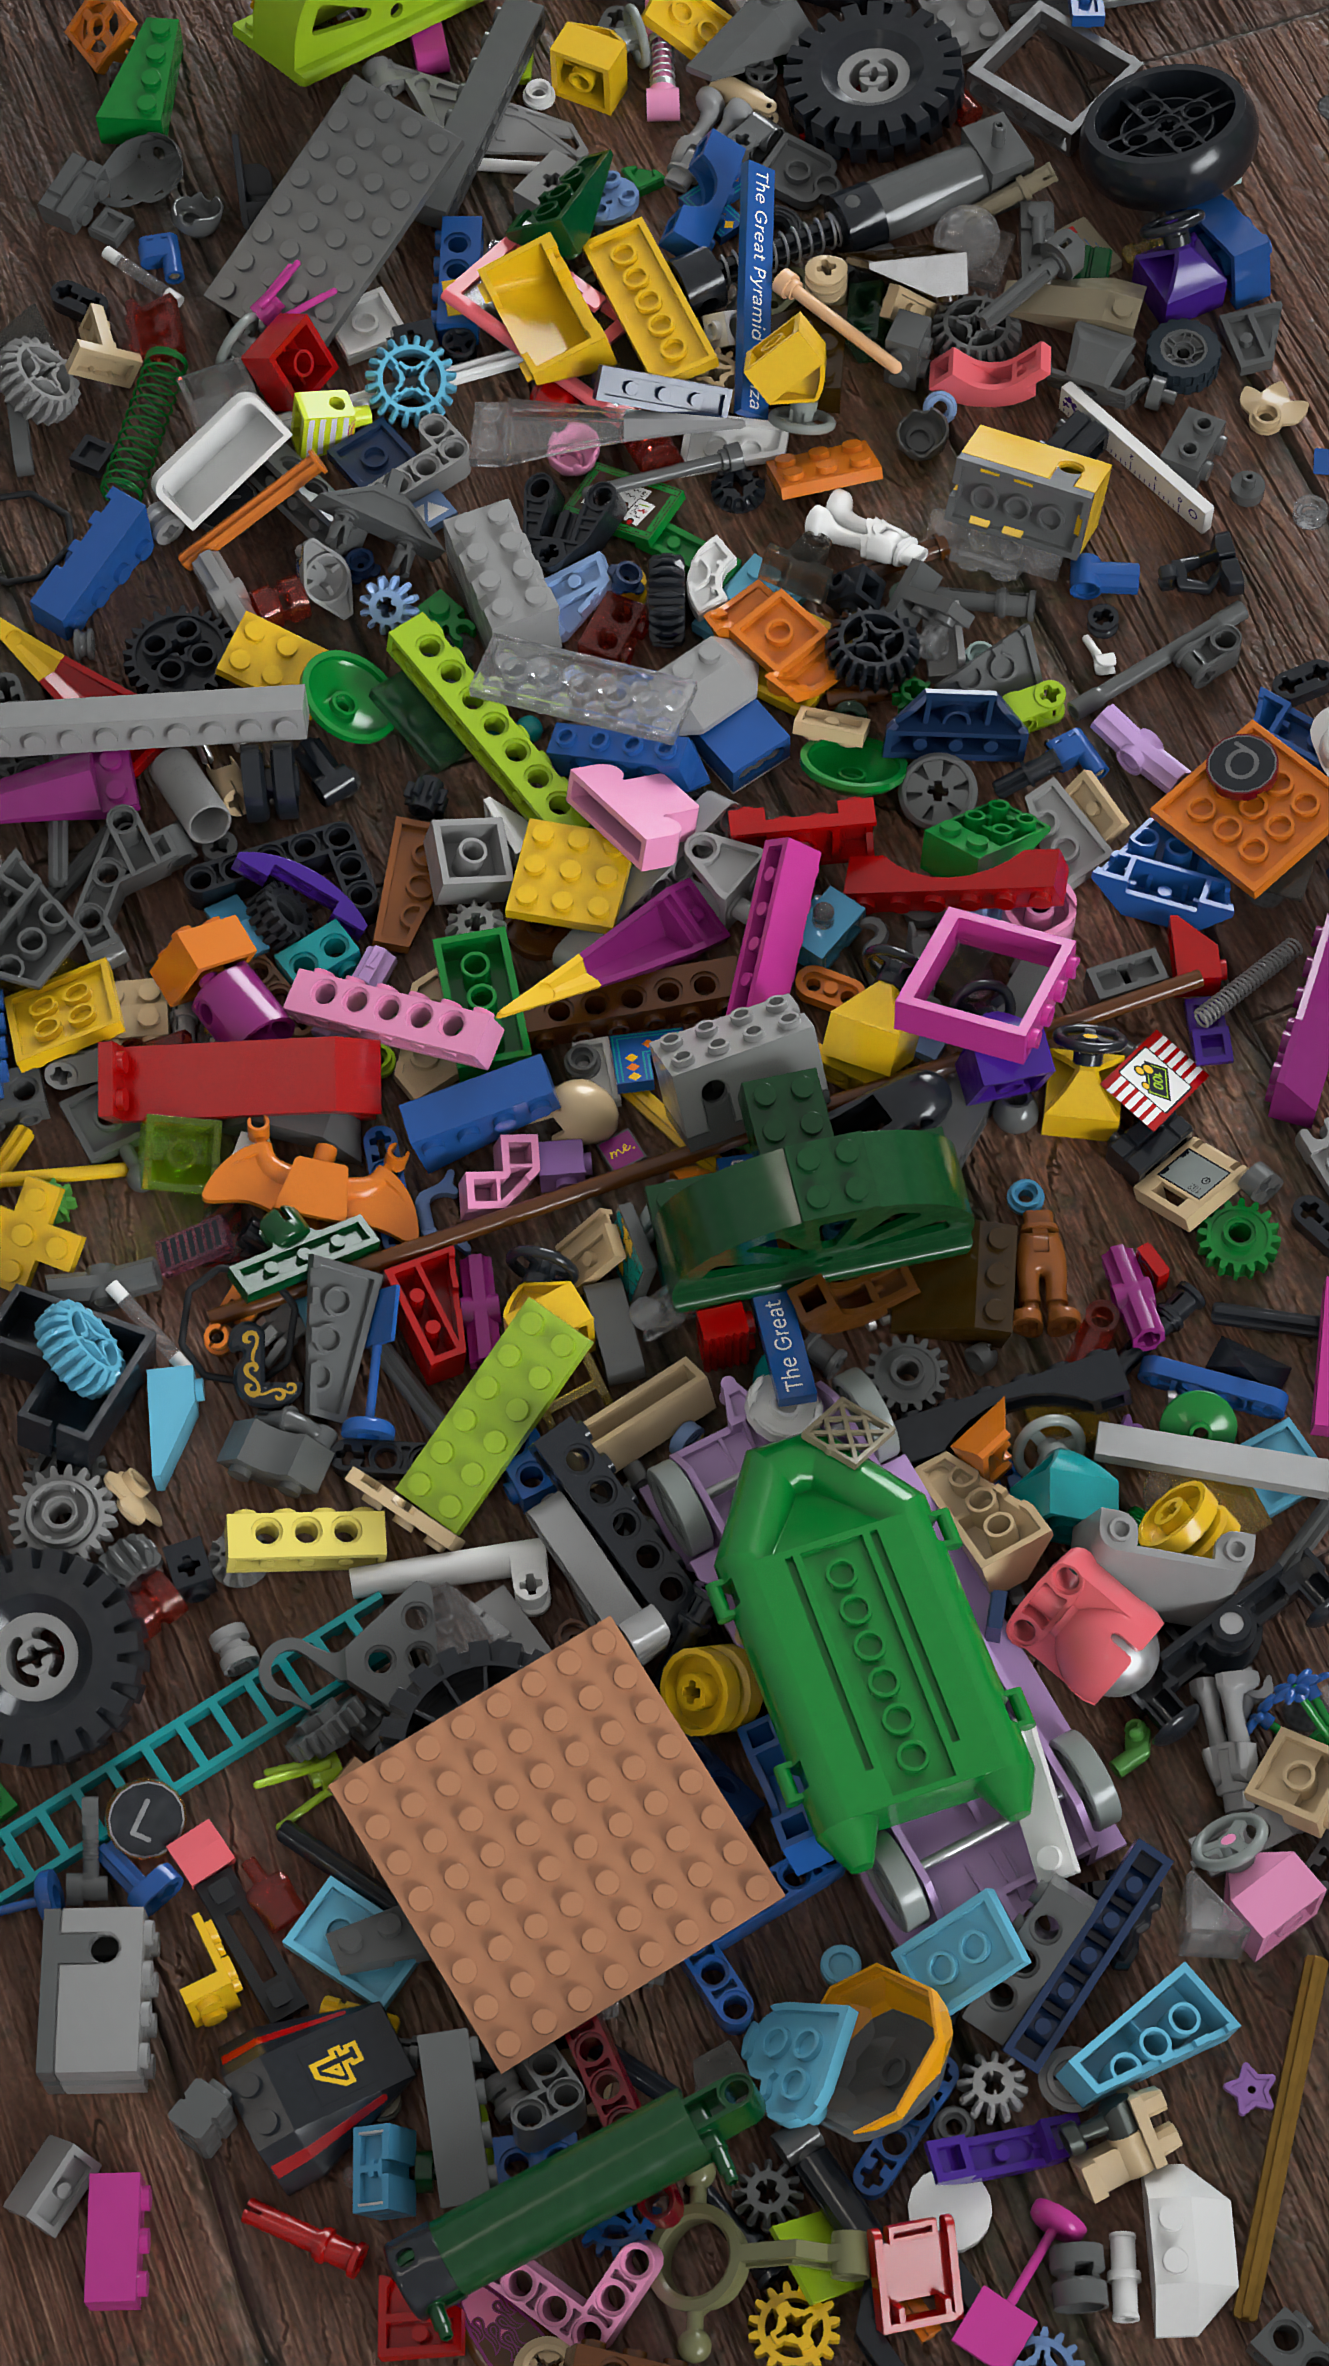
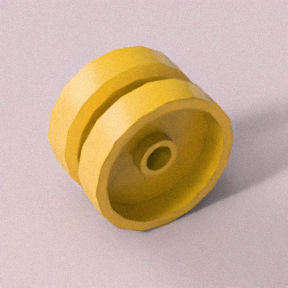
M1193 1480L1169 1490L1153 1504L1138 1527V1542L1142 1547L1212 1559L1216 1540L1229 1531L1240 1532L1241 1525L1225 1506L1218 1505L1215 1495L1202 1482Z
M735 1644L684 1648L674 1654L663 1669L660 1682L661 1697L683 1732L689 1736H706L737 1731V1728L754 1721L761 1710L763 1697L745 1649Z

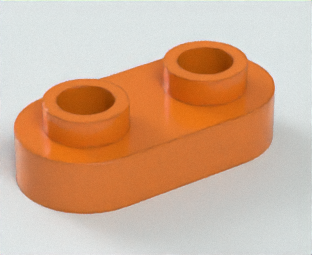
M809 965L802 968L797 973L795 979V991L800 1000L829 1012L842 1005L843 999H851L865 990L864 985L860 981L818 965ZM817 986L820 989L817 991H811L808 989V987Z

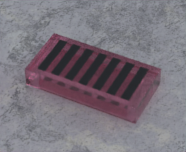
M223 1214L216 1215L155 1242L161 1274L167 1279L234 1251L228 1220Z

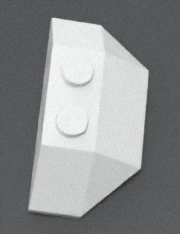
M1168 2164L1158 2170L1154 2168L1150 2173L1141 2177L1155 2339L1198 2337L1239 2288L1231 2200L1184 2164Z

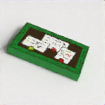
M596 462L595 466L590 470L564 506L562 512L565 509L570 510L574 514H579L585 500L581 495L584 487L594 485L600 481H611L634 474ZM656 483L619 493L627 505V514L613 536L651 548L685 501L684 490L663 483Z

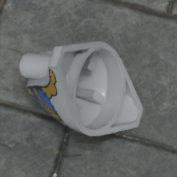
M313 537L298 545L295 549V554L299 557L296 559V570L300 585L305 594L313 602L343 620L353 615L352 580L350 569L345 559Z

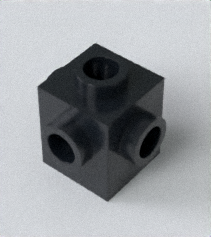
M859 564L833 574L825 603L835 610L839 616L842 615L843 611L851 614L855 605L863 611L870 603L873 610H879L887 582L865 564Z

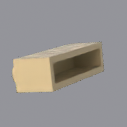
M685 1356L583 1423L593 1436V1440L590 1442L599 1454L604 1452L611 1459L616 1468L615 1473H617L631 1462L671 1438L683 1423L690 1420L695 1422L717 1407L707 1376ZM569 1452L566 1457L568 1466L574 1471H583L585 1466L583 1457L576 1452ZM598 1484L591 1485L590 1489H592Z

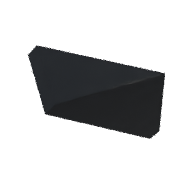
M1221 1336L1205 1369L1282 1390L1292 1367Z

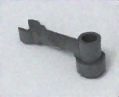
M98 1796L82 1797L83 1873H66L67 1906H83L84 1901H108V1876H99Z

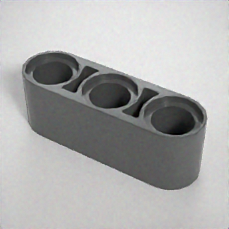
M621 1278L584 1285L585 1303L594 1318L595 1341L608 1387L646 1379L644 1362Z

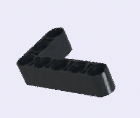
M347 822L329 823L239 851L277 855L300 863L320 875L332 872L337 887L356 906L367 925L369 926L377 921L379 911L377 888L355 830ZM338 843H346L343 846H335ZM239 852L197 864L189 868L184 876L188 901L193 908L204 911L205 908L236 894L241 900L250 898L271 882L276 881L278 883L279 880L269 875L262 887L243 875L240 878L233 879V876L241 875L231 869ZM304 854H312L308 857H301ZM349 872H356V873H357V874L351 875V876L346 875V874H348ZM200 886H208L205 889H197ZM362 901L369 902L365 905H357V903Z

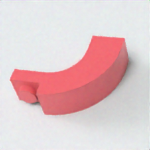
M1040 341L1018 356L1001 362L980 361L952 347L930 362L929 390L932 392L946 391L955 398L956 403L972 407H1005L1024 402L1036 396V383L1045 379L1051 373V346Z

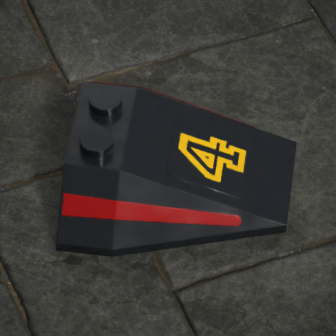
M380 2001L253 2027L218 2047L222 2076L226 2086L232 2093L231 2096L258 2153L288 2196H292L325 2177L353 2147V2128L373 2125L417 2077L415 2069Z

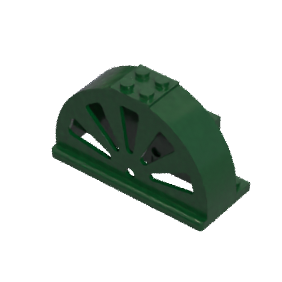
M816 1068L741 1083L737 1098L753 1158L741 1161L714 1173L644 1187V1195L671 1305L676 1313H684L738 1300L742 1301L785 1292L819 1273L828 1282L963 1255L967 1254L973 1245L971 1232L975 1225L974 1216L955 1146L951 1140L945 1137L942 1126L921 1131H857L834 1136ZM908 1213L904 1216H901L893 1221H890L882 1226L873 1229L874 1227H876L877 1225H879L880 1223H882L883 1221H885L886 1219L890 1218L895 1214ZM849 1219L833 1239L821 1241L819 1232L821 1225ZM946 1220V1221L943 1222V1223H939V1224H935V1225H931V1226L919 1228V1227H922V1226H925V1225H928V1224H931V1223H934V1222H937V1221ZM773 1239H782L800 1249L792 1250L757 1245ZM743 1265L710 1271L718 1266Z

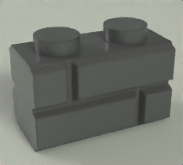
M72 153L37 204L42 219L54 227H60L63 231L76 235L82 226H87L93 217V209L99 200H105L109 194L110 181L106 169L91 160L87 161L86 158Z
M196 2078L184 2092L186 2098L179 2099L169 2111L168 2116L178 2138L204 2159H211L221 2147V2139H227L238 2125L233 2111L236 2105L230 2098L232 2093L220 2082L212 2078L207 2083L202 2078Z

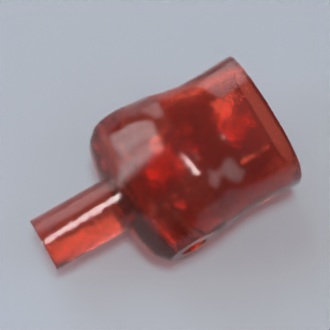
M254 1856L241 1864V1867L254 1884L248 1890L246 1900L255 1913L262 1918L272 1934H276L301 1917L307 1907L299 1898L290 1879L283 1871L267 1875Z

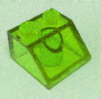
M147 1114L140 1123L138 1164L141 1189L202 1195L208 1180L220 1164L222 1121Z

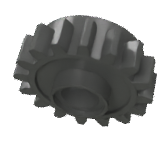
M908 1335L906 1343H901L897 1336H893L891 1347L881 1342L878 1345L879 1355L870 1353L868 1361L870 1366L865 1367V1374L877 1388L890 1415L896 1413L900 1414L901 1417L903 1414L913 1410L923 1412L926 1409L935 1408L936 1399L941 1401L945 1399L946 1389L944 1387H949L950 1375L946 1374L948 1362L947 1360L938 1361L941 1350L935 1348L929 1351L927 1339H923L918 1345L914 1344L913 1335ZM908 1374L912 1375L915 1379L903 1381L899 1376Z

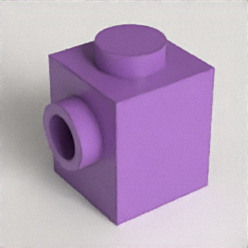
M582 1139L538 1142L541 1193L552 1192L584 1181L585 1175H593L591 1152L583 1153Z

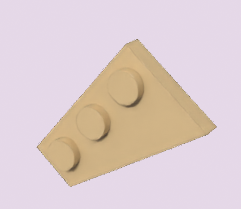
M353 1466L345 1477V1480L364 1492V1495L361 1497L363 1501L378 1511H381L384 1506L395 1513L392 1520L410 1533L416 1527L427 1534L423 1542L436 1551L443 1553L446 1548L451 1551L461 1550L465 1544V1540L358 1468Z

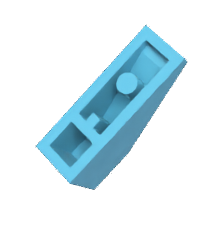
M193 1365L146 1370L152 1477L157 1491H165L199 1418V1402L205 1401L203 1378H196Z

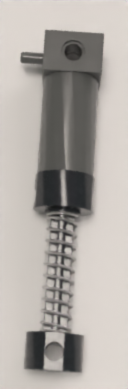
M1004 112L962 127L961 145L868 182L863 181L827 195L823 203L825 219L819 221L818 218L814 217L813 224L807 225L805 222H802L801 228L798 230L791 226L790 233L785 235L779 231L778 238L773 239L772 268L775 267V269L772 270V273L777 271L778 265L787 268L790 261L796 264L800 263L802 256L810 259L813 252L821 255L825 247L831 250L837 247L840 253L865 251L882 244H888L890 241L961 214L960 210L966 209L1016 181V176L1021 174L1023 177L1034 170L1035 158ZM1020 202L996 214L995 216L1001 215L1003 213L1020 207ZM702 246L666 261L696 318L728 305V291L731 284L738 287V284L735 282L738 281L739 253H736L735 250L732 249L731 256L727 258L720 254L719 261H717L710 249Z

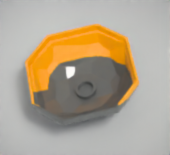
M875 1963L830 1986L820 2003L849 2005L859 2012L835 2091L827 2105V2115L819 2124L852 2142L870 2141L900 2130L925 2108L940 2089L953 2037L952 2022L948 2008L937 1991L888 1967Z

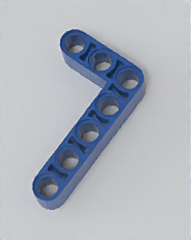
M787 1858L776 1863L769 1870L786 1896L679 1963L718 2026L725 2033L741 2035L747 2032L754 2019V2003L749 1992L722 1951L839 1880L846 1871L839 1862L833 1865L824 1864L802 1874L806 1881L799 1886H791L784 1880L788 1874L795 1873ZM717 1970L724 1975V1979L719 1984L710 1985L705 1983L702 1976L707 1971ZM738 2004L745 2008L746 2014L740 2019H731L725 2015L724 2011L728 2006Z

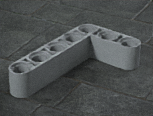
M556 1492L525 1512L532 1528L596 1623L611 1615L642 1666L664 1653L667 1649L671 1633L662 1615L652 1604L643 1609L640 1608L562 1492Z

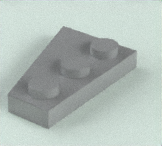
M1055 777L1025 796L1030 814L1036 816L1037 820L1051 826L1050 832L1039 844L1041 849L1061 850L1069 867L1067 883L1072 889H1075L1091 878L1092 872L1098 866L1102 867L1109 861L1110 855L1114 851Z

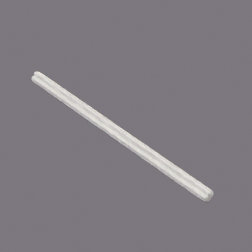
M508 349L452 365L445 371L456 372V379L449 381V383L457 386L520 368L518 364L523 362V359ZM434 371L428 372L424 382L430 389L429 393L438 391L437 376ZM419 375L410 377V380L406 378L402 390L405 387L411 388V386L417 388L416 383ZM397 381L384 385L389 396L398 385ZM363 390L349 394L353 407L368 404L372 410L382 405L379 403L371 406L369 403V399L377 393H367ZM289 411L276 415L290 431L292 412Z

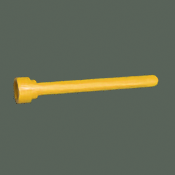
M124 1162L4 1172L0 1173V1188L23 1186L26 1176H32L45 1182H50L52 1178H55L56 1183L126 1177L129 1169Z

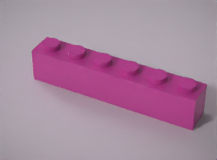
M790 837L765 840L726 1015L737 1008H748L765 1002L774 995L790 994L792 983L795 979L800 948L803 944L804 929L811 908V898L815 880L819 873V862L822 852Z

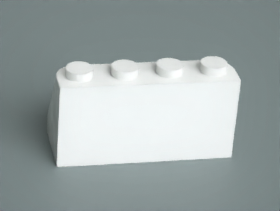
M252 392L238 393L154 473L151 480L152 489L158 498L194 531L293 434L258 395Z

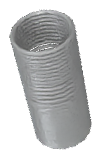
M170 748L157 756L151 765V777L190 838L201 844L212 843L222 838L231 826V814L192 754L182 748Z

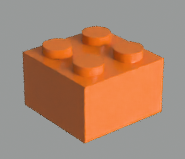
M236 914L222 919L216 916L200 926L191 928L190 925L176 930L171 935L172 940L168 946L158 954V960L149 972L172 1008L194 1001L201 990L199 982L206 974L213 971L219 974L240 961L249 963L258 950Z

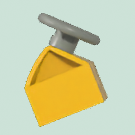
M630 3L624 7V26L613 30L567 21L549 49L551 82L556 96L611 116L628 89L627 53L631 52L635 63L641 69H647L651 61L647 32L642 17L635 5Z
M800 311L746 352L743 373L769 405L790 404V406L774 408L769 412L768 420L774 427L800 435H822L834 430L836 426L834 417L817 409L818 399L825 382L826 343ZM819 420L823 424H815L813 421Z

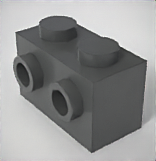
M899 308L885 340V351L901 362L902 370L898 374H893L884 368L885 383L892 384L897 388L916 391L920 380L927 379L930 372V362L932 361L929 359L933 345L931 317Z
M1188 406L1160 455V459L1196 490L1201 480L1206 482L1209 479L1214 467V462L1212 461L1215 455L1221 456L1228 442V437L1224 436L1226 421Z

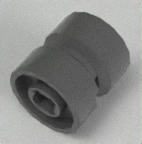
M1087 2241L1068 2242L1054 2245L1048 2249L1050 2274L1057 2278V2281L1051 2286L1053 2311L1062 2314H1086L1102 2311L1109 2307L1107 2282L1100 2278V2274L1105 2271L1104 2249L1101 2243ZM1074 2273H1080V2276H1074Z

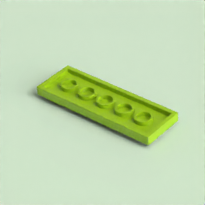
M528 1297L395 1490L454 1534L460 1536L594 1342L537 1301Z

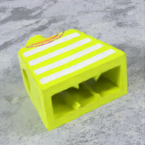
M345 390L294 393L290 432L293 434L291 439L296 453L302 459L309 455L308 451L310 449L318 457L326 455L328 449L353 435L355 428L372 423V413L369 405L353 407L348 392Z

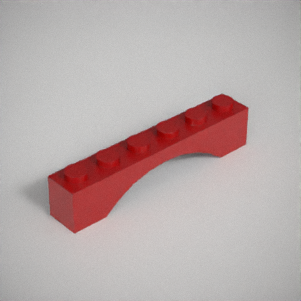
M1060 849L1023 850L1010 860L989 870L950 878L929 877L910 872L896 865L884 855L849 857L843 894L865 907L866 915H871L875 912L905 914L909 911L939 913L947 910L948 907L965 911L992 908L1012 910L1022 907L1047 909L1052 906H1064L1069 867Z

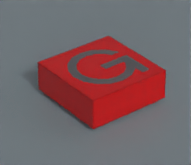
M1147 1242L1137 1248L1135 1256L1143 1276L1150 1278L1154 1293L1156 1294L1167 1287L1170 1269L1151 1243Z

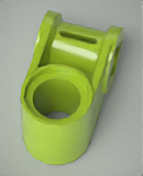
M1046 680L1002 696L1004 701L1027 727L1029 734L1050 725H1055L1064 718L1066 690L1061 683L1055 680Z

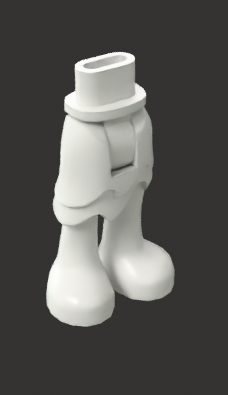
M840 488L835 489L831 493L826 508L816 505L810 510L806 518L805 534L809 538L818 542L855 548L860 551V557L867 560H874L883 564L893 563V566L901 567L903 565L909 566L912 558L924 561L928 555V549L918 545L917 538L911 537L902 529L887 523L884 519L880 520L876 516L875 519H864L853 512L851 494Z

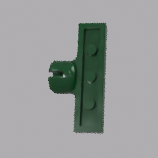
M283 1205L280 1207V1210L287 1218L283 1219L280 1213L273 1209L260 1221L258 1234L269 1248V1251L230 1266L227 1277L246 1304L307 1280L308 1254H315L342 1263H348L378 1251L380 1239L361 1214L322 1230H314L309 1227L297 1209L289 1205Z

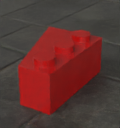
M454 1245L384 1270L382 1289L396 1284L400 1285L397 1324L427 1385L430 1386L462 1374L466 1358V1344L462 1309H460Z

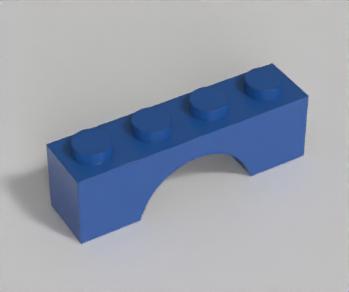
M714 128L698 142L688 169L700 186L702 193L701 206L682 205L668 219L658 246L674 256L682 255L702 246H706L710 251L713 250L716 241L712 238L714 232H717L724 222L725 214L722 213L724 207L729 204L735 193L732 185L741 175V164L743 163L742 159L746 151L745 147Z
M769 1714L737 1728L747 1758L771 1809L773 1818L770 1820L780 1847L796 1875L800 1876L835 1860L817 1843L803 1804L801 1803L793 1808L786 1807L773 1768L787 1761ZM792 1775L798 1792H804L799 1776Z

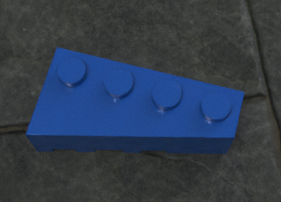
M1220 194L1213 199L1192 207L1166 211L1167 215L1196 208L1202 209L1205 212V219L1196 226L1189 228V234L1196 233L1227 279L1226 288L1232 294L1230 303L1235 310L1271 295V241L1266 234H1262L1253 225L1249 217H1245L1236 208L1231 199H1227L1223 194Z
M114 486L106 495L110 501L101 513L95 510L89 518L88 523L91 526L81 541L74 539L68 547L63 567L56 565L30 600L35 622L66 641L73 636L74 629H80L81 631L85 627L88 618L98 608H102L107 603L110 594L120 584H124L129 579L133 569L141 561L146 560L155 547L146 505Z
M541 1053L399 1105L410 1144L428 1174L498 1140L500 1135H507L561 1108L549 1069Z

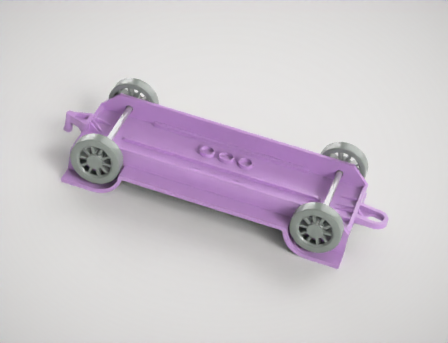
M852 1367L834 1376L832 1389L821 1380L815 1383L818 1400L820 1401L821 1399L823 1413L843 1396L895 1427L880 1393L870 1378L860 1368ZM732 1376L722 1378L721 1393L719 1395L720 1402L725 1405L728 1427L669 1455V1459L648 1468V1485L639 1489L640 1495L660 1527L669 1546L683 1559L686 1565L685 1569L691 1573L694 1572L699 1581L706 1583L719 1580L714 1569V1563L744 1455L749 1449L771 1443L756 1433L748 1422L744 1410L748 1391L740 1386ZM845 1409L847 1416H858L850 1410ZM838 1410L832 1416H841L840 1411ZM829 1422L831 1430H844L842 1422ZM849 1422L851 1430H864L862 1422ZM868 1422L870 1429H880L872 1423ZM822 1424L820 1428L825 1430L824 1424ZM895 1430V1434L878 1448L869 1459L925 1494L931 1510H938L905 1454L900 1457L897 1456L900 1451V1442L897 1430ZM834 1436L848 1444L846 1436ZM852 1436L854 1444L867 1443L865 1436ZM872 1436L873 1442L880 1436ZM856 1450V1451H858L859 1453H862V1452L865 1451V1450ZM936 1521L933 1526L936 1536L939 1540L945 1541ZM962 1547L957 1550L948 1551L1004 1691L1015 1687H1021L1036 1722L1037 1732L1077 1861L1083 1858L1087 1866L1127 1845L1115 1824L1121 1820L1122 1807L1113 1781L1089 1741L1080 1732L1070 1728L1023 1648H1019L1009 1640L1006 1633L1007 1622L1005 1619H1003L1000 1643L986 1641L984 1636L991 1595ZM726 1594L730 1610L734 1609L735 1604L732 1596ZM734 1620L724 1624L735 1645L744 1649V1646L738 1644L735 1640L736 1625ZM1008 1700L1005 1707L1010 1719L1013 1720L1016 1719V1716ZM982 1798L878 1831L874 1865L869 1870L858 1873L869 1897L898 1947L985 1888L995 1890L1011 1923H1013L1019 1913L1024 1916L1026 1911L1034 1906L1028 1899L1038 1885L1020 1822L1007 1821ZM1047 1915L1050 1931L1057 1930L1059 1928L1058 1922L1052 1916Z

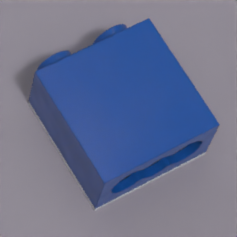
M754 699L706 733L690 735V739L693 740L700 758L732 794H735L790 758V735L757 699Z

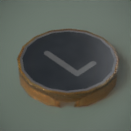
M149 1777L138 1778L117 1788L107 1803L104 1815L105 1828L113 1845L128 1857L140 1860L159 1858L168 1853L166 1846L184 1834L187 1821L185 1804L177 1791L164 1781Z

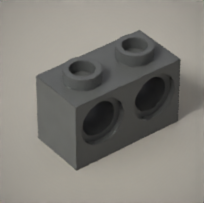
M1154 947L1087 968L1083 992L1089 1006L1167 980L1169 976Z
M19 1067L9 1069L10 1082L4 1083V1098L0 1099V1132L5 1128L18 1124L32 1126L38 1124L41 1120L51 1119L40 1068H33L24 1073H21ZM34 1095L29 1100H20L23 1096Z
M1286 2306L1260 2331L1246 2349V2352L1260 2366H1306L1310 2363L1329 2366V2342L1327 2341L1324 2344L1312 2333L1314 2327L1302 2313L1297 2310L1292 2313ZM1276 2332L1290 2334L1294 2339L1295 2348L1290 2351L1279 2349L1273 2341V2334Z

